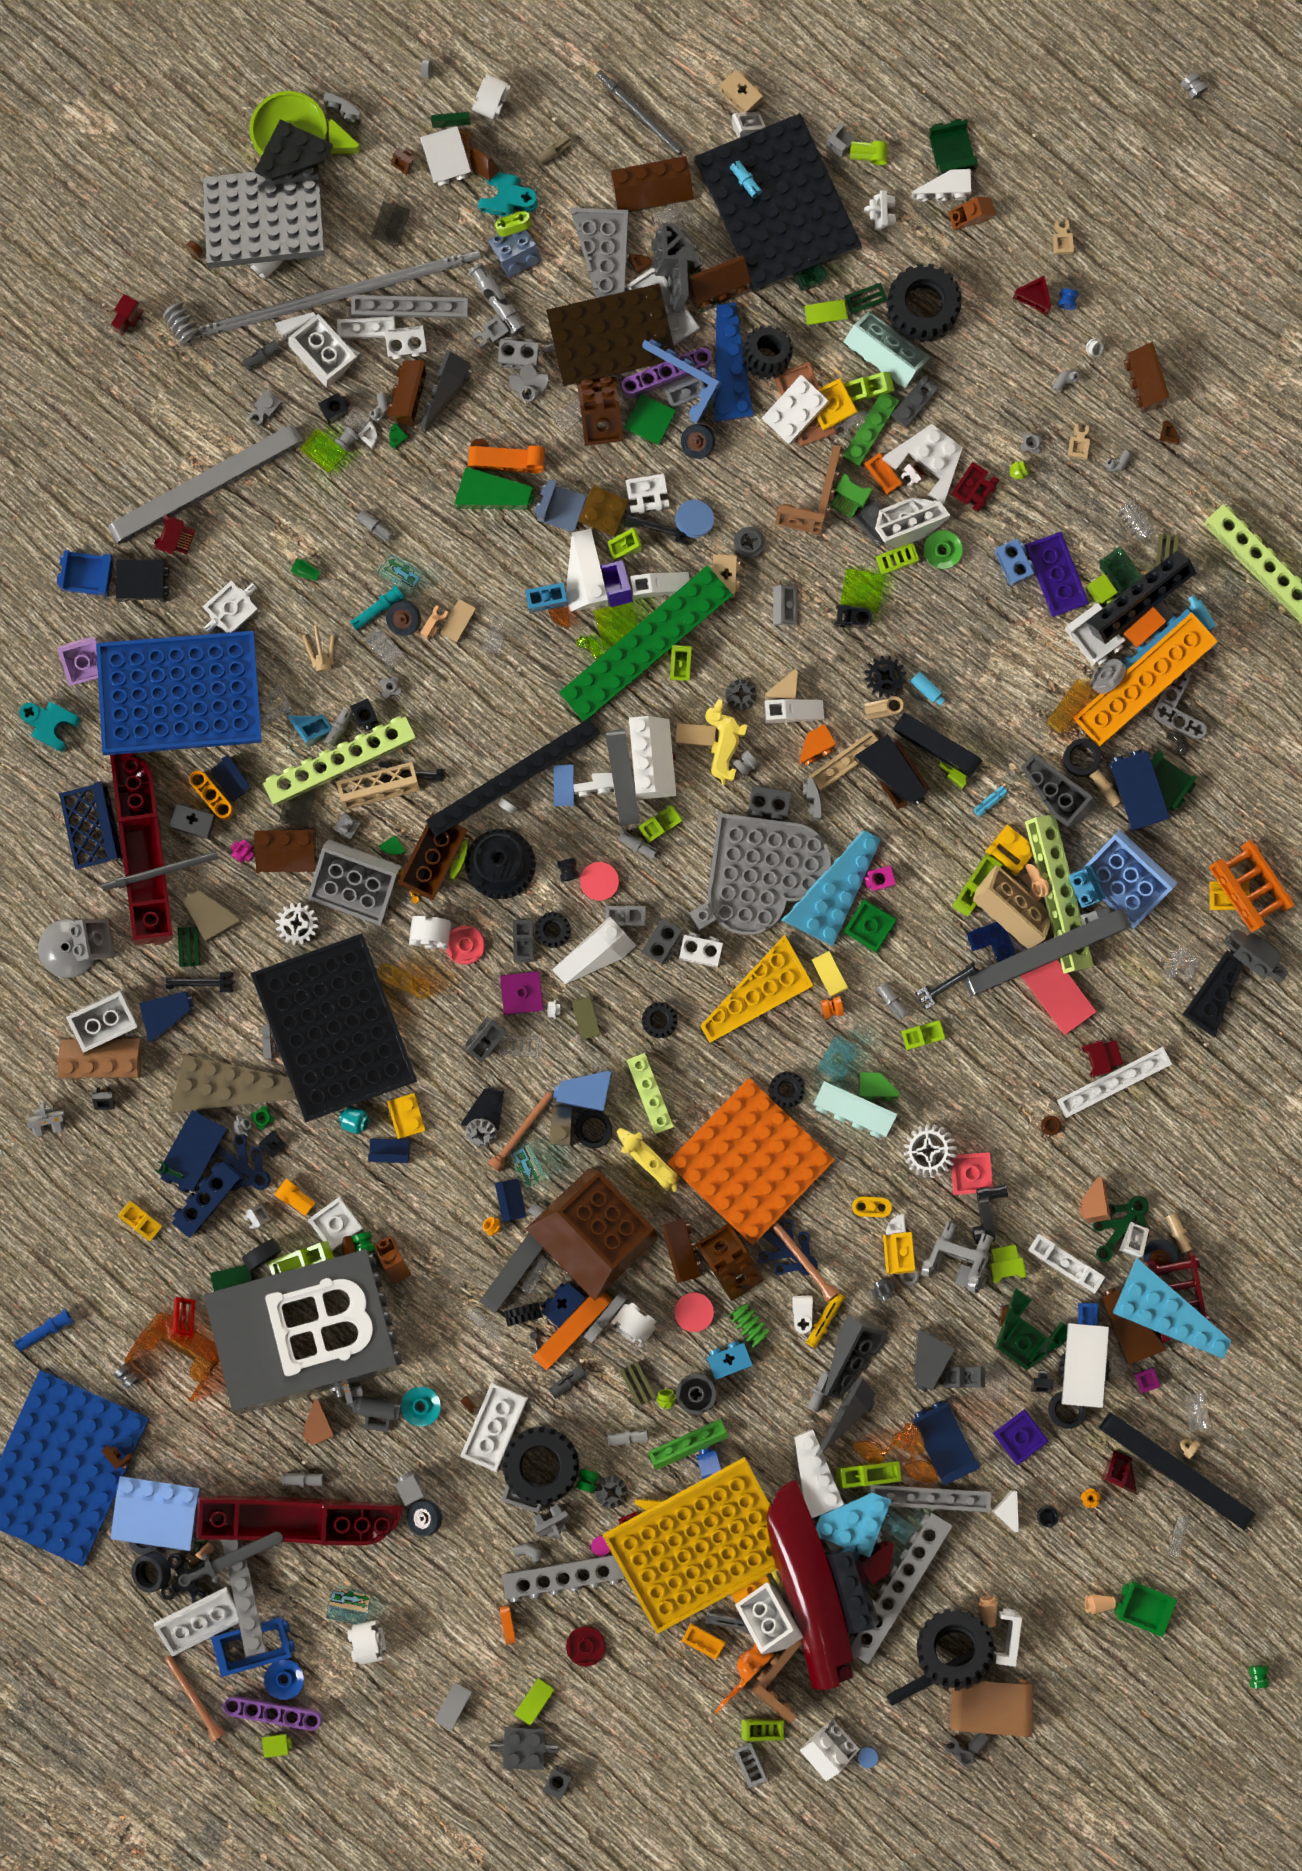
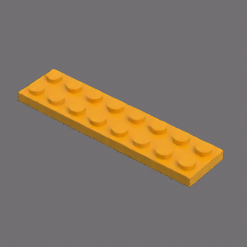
M1191 612L1127 669L1124 678L1114 689L1107 693L1099 694L1073 719L1100 748L1212 649L1218 641Z

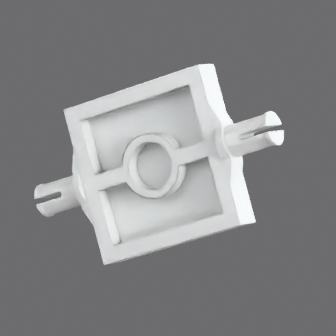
M230 581L203 606L211 618V621L203 627L209 634L216 626L222 628L226 633L235 632L254 615L258 608L251 602L249 596L257 590V587L251 583L243 591Z

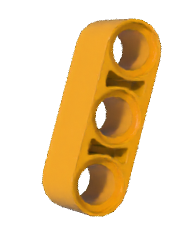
M199 770L192 772L189 777L192 787L221 820L231 819L234 814L232 805L204 772ZM198 776L204 777V782L201 785H195L194 783L195 778ZM210 791H216V797L213 800L207 799V794ZM222 806L229 807V811L226 815L219 814V810Z

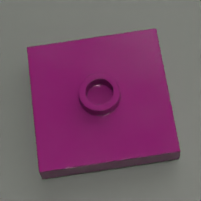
M539 971L500 976L504 1015L543 1011Z

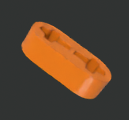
M510 1605L501 1606L499 1609L506 1645L516 1643V1636Z

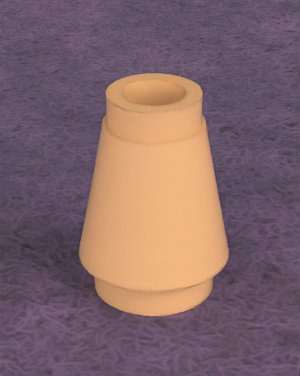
M1094 1594L1085 1597L1084 1603L1087 1613L1096 1614L1115 1609L1116 1607L1114 1597Z
M993 1596L981 1597L978 1606L983 1623L988 1628L995 1627L998 1602Z

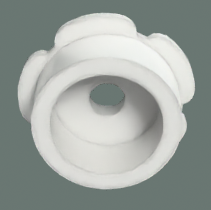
M1097 338L1091 339L1086 345V352L1091 357L1100 356L1104 350V344Z
M554 1000V1002H548L547 1017L556 1019V1016H560V1004H556V1000Z

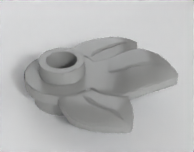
M529 363L521 368L519 375L512 374L509 378L511 388L518 392L519 397L523 401L534 400L537 393L543 391L548 383V375H537L535 368ZM525 389H530L531 392H530V393H525L524 390H525Z

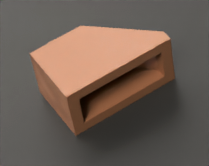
M1102 1176L1097 1177L1081 1199L1082 1206L1079 1207L1081 1218H1084L1087 1223L1111 1219L1106 1184Z
M320 1398L314 1400L304 1425L305 1431L303 1436L306 1442H310L312 1446L335 1436Z

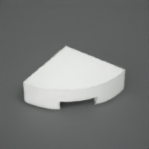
M370 421L358 436L373 450L377 442V432L375 426Z
M905 1214L897 1215L890 1220L886 1228V1235L906 1233Z

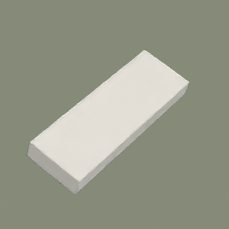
M395 316L337 319V335L342 340L385 338V330L396 329Z

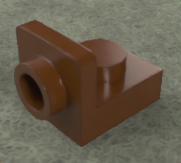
M108 1445L101 1450L115 1469L120 1467L125 1469L132 1463L131 1458L134 1457L133 1453H129L121 1459L122 1453L116 1446Z

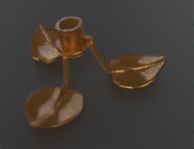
M905 1424L902 1431L894 1434L893 1442L886 1449H883L880 1443L869 1440L858 1441L852 1444L854 1450L864 1460L871 1463L883 1462L885 1460L884 1454H887L896 1445L898 1448L910 1453L911 1463L905 1464V1471L911 1478L924 1483L936 1482L938 1480L937 1470L931 1463L924 1460L915 1461L914 1455H921L925 1450L923 1437L919 1428L914 1424Z

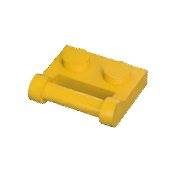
M1009 825L1005 826L985 851L988 855H993L1008 867L1014 876L1020 872L1033 856L1030 842ZM998 844L1020 861L1018 865L996 849Z

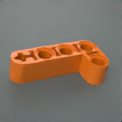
M471 446L468 449L467 467L478 470L543 473L545 447L528 446L527 450Z

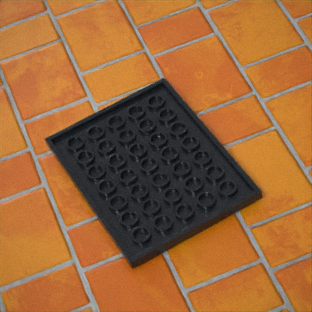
M801 113L694 156V160L738 256H744L751 285L755 292L862 248V244ZM740 160L747 172L753 175V180L762 190L759 196L755 194L756 198H752L746 188L739 184V179L730 169L733 163L737 165L736 161Z
M362 933L250 973L305 1123L417 1082Z

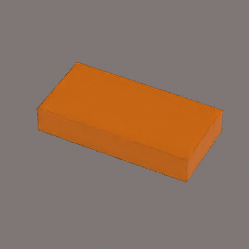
M878 453L864 463V466L884 493L889 495L903 485V483L890 465L882 460L883 456L881 453Z
M1153 607L1125 631L1124 635L1137 648L1165 624L1166 620Z

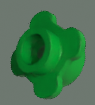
M262 1106L260 1110L251 1114V1119L255 1121L257 1128L260 1130L264 1129L267 1124L274 1122V1117L269 1114L266 1106Z

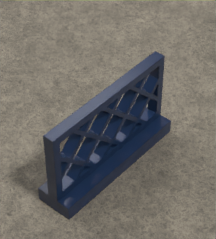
M97 782L94 785L59 793L75 870L123 860L107 783ZM93 790L94 799L89 803L83 797L87 791ZM73 795L78 798L73 808L67 805V796ZM81 801L89 805L84 815L76 811ZM92 808L97 810L99 815L95 822L87 818ZM74 813L82 817L77 827L72 825L70 821ZM85 820L93 824L88 834L80 830ZM96 827L101 829L103 834L99 841L91 837ZM78 832L86 836L81 846L76 844L74 840ZM89 839L97 843L92 853L84 849ZM100 846L106 849L107 858L99 859L95 856ZM82 851L90 855L86 863H79L78 857Z

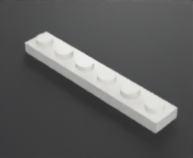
M1161 1047L1058 1099L1057 1102L1065 1118L1172 1065L1164 1048Z

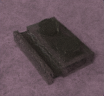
M383 201L371 238L399 247L410 209Z
M312 789L284 802L279 822L308 828L316 789Z

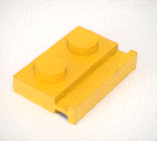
M1210 881L1209 911H1236L1217 881ZM1248 881L1241 885L1246 895L1250 894Z
M415 1093L387 1101L398 1139L426 1131Z
M912 1232L883 1235L887 1275L916 1272Z

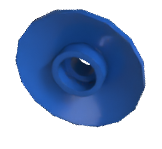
M284 1659L273 1662L265 1672V1688L276 1699H291L303 1687V1671L292 1660ZM282 1675H286L288 1677L287 1682H283L281 1680Z

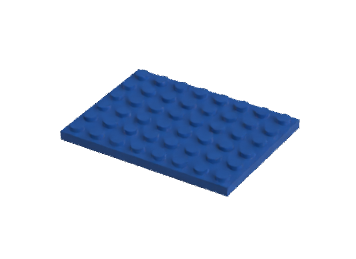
M254 631L96 643L103 755L262 743Z
M39 1370L0 1457V1531L83 1567L117 1493L120 1476L124 1477L128 1468L127 1466L125 1469L121 1467L115 1469L101 1450L108 1445L116 1446L122 1453L121 1459L129 1453L134 1454L150 1418Z

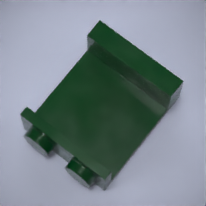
M955 119L951 123L944 125L943 123H937L929 129L928 135L938 176L950 170L970 169L971 171L977 169L978 160L977 156L973 155L967 131V119Z
M1158 750L1152 757L1151 763L1166 808L1170 811H1173L1175 808L1180 809L1185 802L1183 797L1186 792L1191 793L1195 788L1196 783L1194 781L1197 777L1195 775L1191 777L1164 759V754Z

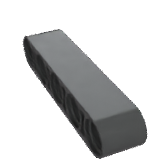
M625 729L607 731L605 734L620 826L638 824L640 820Z
M528 1233L479 1301L493 1313L498 1311L543 1249L530 1233Z

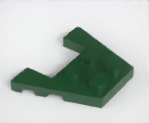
M1016 1288L995 1347L1024 1369L1029 1370L1048 1356L1047 1354L1050 1351L1063 1345V1342L1067 1340L1068 1326L1061 1321L1050 1337L1045 1336L1020 1317L1032 1299Z

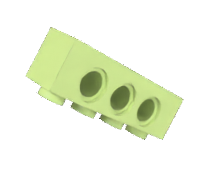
M645 1053L626 1060L654 1134L672 1129V1121Z

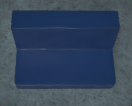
M227 754L221 758V763L211 769V772L230 800L235 801L252 788Z
M370 1139L368 1162L409 1164L410 1140Z
M519 1179L496 1182L495 1188L502 1221L507 1222L525 1218L526 1211Z

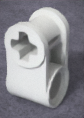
M812 1295L792 1296L794 1327L801 1334L808 1333L812 1328ZM801 1319H805V1322L809 1323L805 1330H801V1327L797 1325V1323H801Z

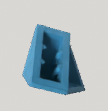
M323 714L319 716H287L308 747L328 735L332 728Z

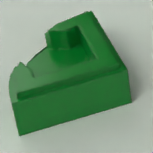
M396 422L392 425L389 433V441L393 450L409 438Z
M395 835L379 845L383 852L390 855L405 853L404 848Z

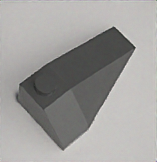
M449 350L446 351L438 372L439 384L436 383L432 390L431 398H433V401H429L420 426L422 432L428 430L463 388L465 382L470 380L473 370H470L469 362Z
M1035 753L1021 767L1053 817L1068 828L1083 821L1096 807L1093 796Z
M848 1315L838 1334L824 1394L840 1399L855 1381V1375L861 1368L863 1370L868 1365L866 1361L872 1354L876 1355L879 1352L888 1332L862 1318Z
M859 1376L850 1387L815 1455L820 1456L856 1423L866 1411L870 1412L875 1404V1401H873L875 1392L862 1377Z

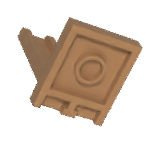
M835 445L832 449L818 512L815 513L808 508H794L791 504H779L775 525L820 535L824 518L828 519L830 507H827L828 500L832 501L835 489H831L832 483H837L839 471L835 470L836 466L841 465L842 462L841 446Z
M801 1639L788 1649H784L780 1655L777 1653L769 1662L772 1665L767 1671L764 1669L758 1675L757 1679L759 1681L750 1689L751 1692L789 1723H792L796 1718L793 1714L795 1710L787 1703L783 1702L781 1704L778 1701L779 1696L771 1689H765L802 1644Z

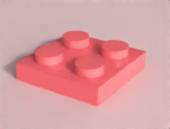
M990 1152L957 1155V1158L950 1159L954 1163L951 1166L953 1195L975 1194L976 1188L993 1187Z

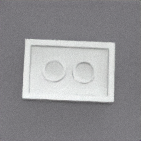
M800 375L762 419L791 445L830 401L803 375Z

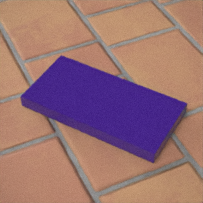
M1062 532L1024 545L1029 560L1034 565V573L1052 618L1089 604Z

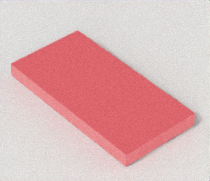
M1058 960L1020 976L1063 1035H1066L1096 1012L1070 975L1063 973L1062 965Z

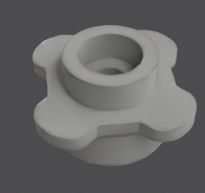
M1025 433L1021 450L1038 454L1042 438L1039 435Z
M394 676L391 679H382L380 681L383 697L389 698L390 696L400 695L401 689L398 687L399 680L397 677Z
M240 1114L237 1115V1120L233 1123L235 1132L238 1135L245 1134L250 1136L252 1133L250 1130L252 1127L251 1120L242 1117Z

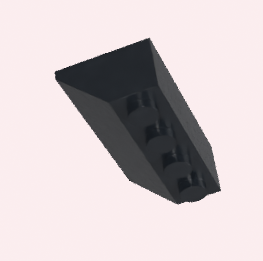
M857 1545L825 1552L842 1608L847 1633H858L874 1629L879 1621Z

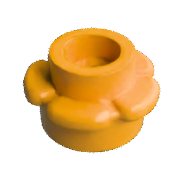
M488 1217L483 1223V1230L488 1236L497 1234L501 1229L499 1218Z
M1089 1488L1081 1494V1500L1085 1507L1095 1508L1099 1505L1101 1496L1095 1489Z

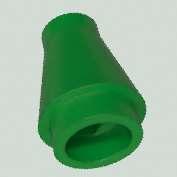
M296 558L290 572L294 573V576L310 579L315 582L321 572L303 558Z

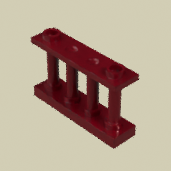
M1187 1252V1261L1162 1266L1156 1265L1153 1260L1144 1261L1145 1265L1158 1277L1163 1273L1190 1268L1192 1280L1168 1285L1174 1291L1194 1287L1196 1299L1188 1300L1187 1302L1191 1306L1197 1307L1198 1312L1210 1321L1209 1315H1206L1199 1280L1198 1268H1200L1198 1256L1195 1257L1192 1252ZM1158 1332V1337L1162 1342L1170 1341L1169 1336Z

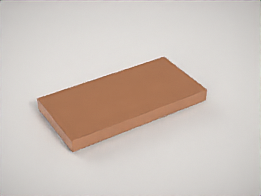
M810 361L787 369L784 374H779L778 378H774L780 396L786 392L800 375H803L817 390L820 389ZM816 417L797 437L799 446L803 447L836 435L837 432L835 426L823 431Z

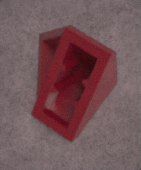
M1045 275L1016 289L1013 299L1048 315L1051 302Z
M1114 1450L1102 1475V1479L1137 1495L1131 1464L1132 1458Z

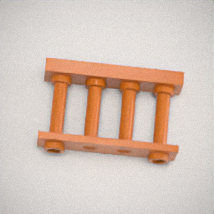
M1249 840L1240 846L1243 850L1242 853L1228 862H1224L1221 858L1208 868L1252 933L1265 925L1263 918L1279 908L1285 912L1295 905L1292 902L1291 896L1286 893L1261 855L1258 846L1252 840ZM1248 858L1254 868L1236 879L1230 869ZM1259 874L1265 885L1246 895L1241 885ZM1270 891L1276 901L1260 912H1257L1252 902Z

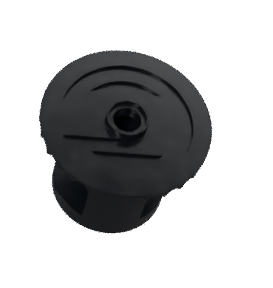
M495 829L483 833L471 844L465 859V869L470 883L479 893L493 899H508L522 893L529 886L535 874L536 859L531 845L520 834L507 829Z

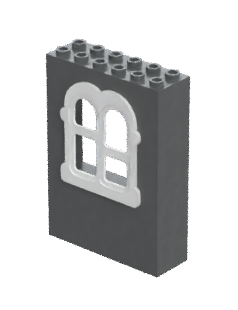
M367 1249L204 1294L231 1408L234 1413L238 1415L401 1369L400 1364L403 1361L400 1352L395 1349V1345L398 1342L395 1332L393 1333V1330H390V1325H393L390 1313L384 1307L388 1306L385 1294L380 1291V1287L383 1285L380 1275H378V1272H375V1268L378 1265L373 1253L370 1254ZM339 1289L345 1291L350 1298L349 1308L341 1314L328 1316L323 1301V1294ZM307 1297H314L319 1319L288 1328L285 1323L282 1306ZM346 1321L356 1325L358 1338L352 1345L332 1351L325 1349L321 1334L323 1327ZM311 1331L317 1347V1354L296 1360L293 1355L290 1338L294 1335Z

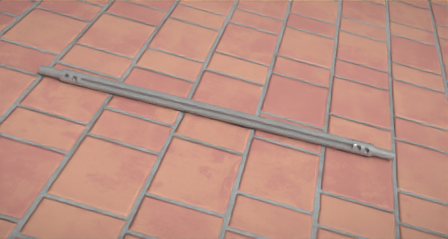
M480 251L449 256L199 326V331L195 335H201L203 338L461 266L464 262L481 258Z

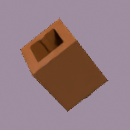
M980 196L948 212L953 230L980 224L996 216L991 197Z
M391 1235L374 1244L382 1265L394 1284L412 1275Z

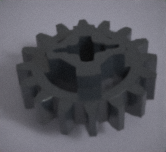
M882 655L880 661L876 658L873 659L874 665L868 663L867 667L870 670L864 671V674L868 676L864 678V682H869L866 688L873 689L872 695L877 692L879 693V698L885 694L888 699L890 693L894 696L897 695L896 689L902 691L903 687L900 684L906 683V680L902 678L906 676V672H901L904 666L897 665L898 659L893 662L891 661V656L885 660ZM880 665H889L885 668L879 667ZM894 670H896L898 674V681L894 677ZM872 673L876 676V684L872 680ZM887 673L889 675L888 679L883 681L881 679L882 675ZM884 686L891 687L890 689H881Z

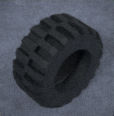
M923 263L917 264L916 268L910 266L906 268L905 272L901 271L897 275V279L893 280L888 293L886 308L888 309V319L892 320L891 325L894 329H899L900 335L904 336L906 334L909 336L908 339L914 341V338L919 339V342H925L926 339L935 341L938 336L942 338L947 334L948 330L954 327L961 310L962 295L958 290L959 285L957 281H953V276L950 273L945 274L944 268L939 267V269H935L934 264H928V267H923ZM917 288L931 289L941 298V311L931 318L917 317L906 306L907 295Z
M540 1426L521 1432L508 1445L503 1457L502 1469L505 1482L514 1495L516 1494L520 1497L519 1499L528 1501L530 1504L545 1505L558 1501L571 1490L578 1476L579 1459L574 1444L565 1434L554 1428ZM539 1446L547 1447L558 1456L560 1469L553 1481L547 1484H535L524 1475L522 1461L525 1454L532 1448Z
M956 1608V1611L945 1609L942 1614L939 1612L935 1613L931 1620L928 1618L924 1628L920 1629L919 1638L917 1639L919 1665L923 1669L924 1675L932 1679V1683L938 1686L940 1684L943 1686V1689L949 1690V1687L955 1688V1691H960L962 1687L969 1689L972 1687V1684L980 1683L982 1677L987 1676L989 1668L992 1666L994 1655L993 1637L988 1626L983 1624V1620L979 1616L977 1618L974 1617L972 1612L967 1611V1613H964L962 1609ZM949 1633H962L968 1636L974 1644L973 1658L963 1666L953 1667L944 1664L936 1653L939 1639Z

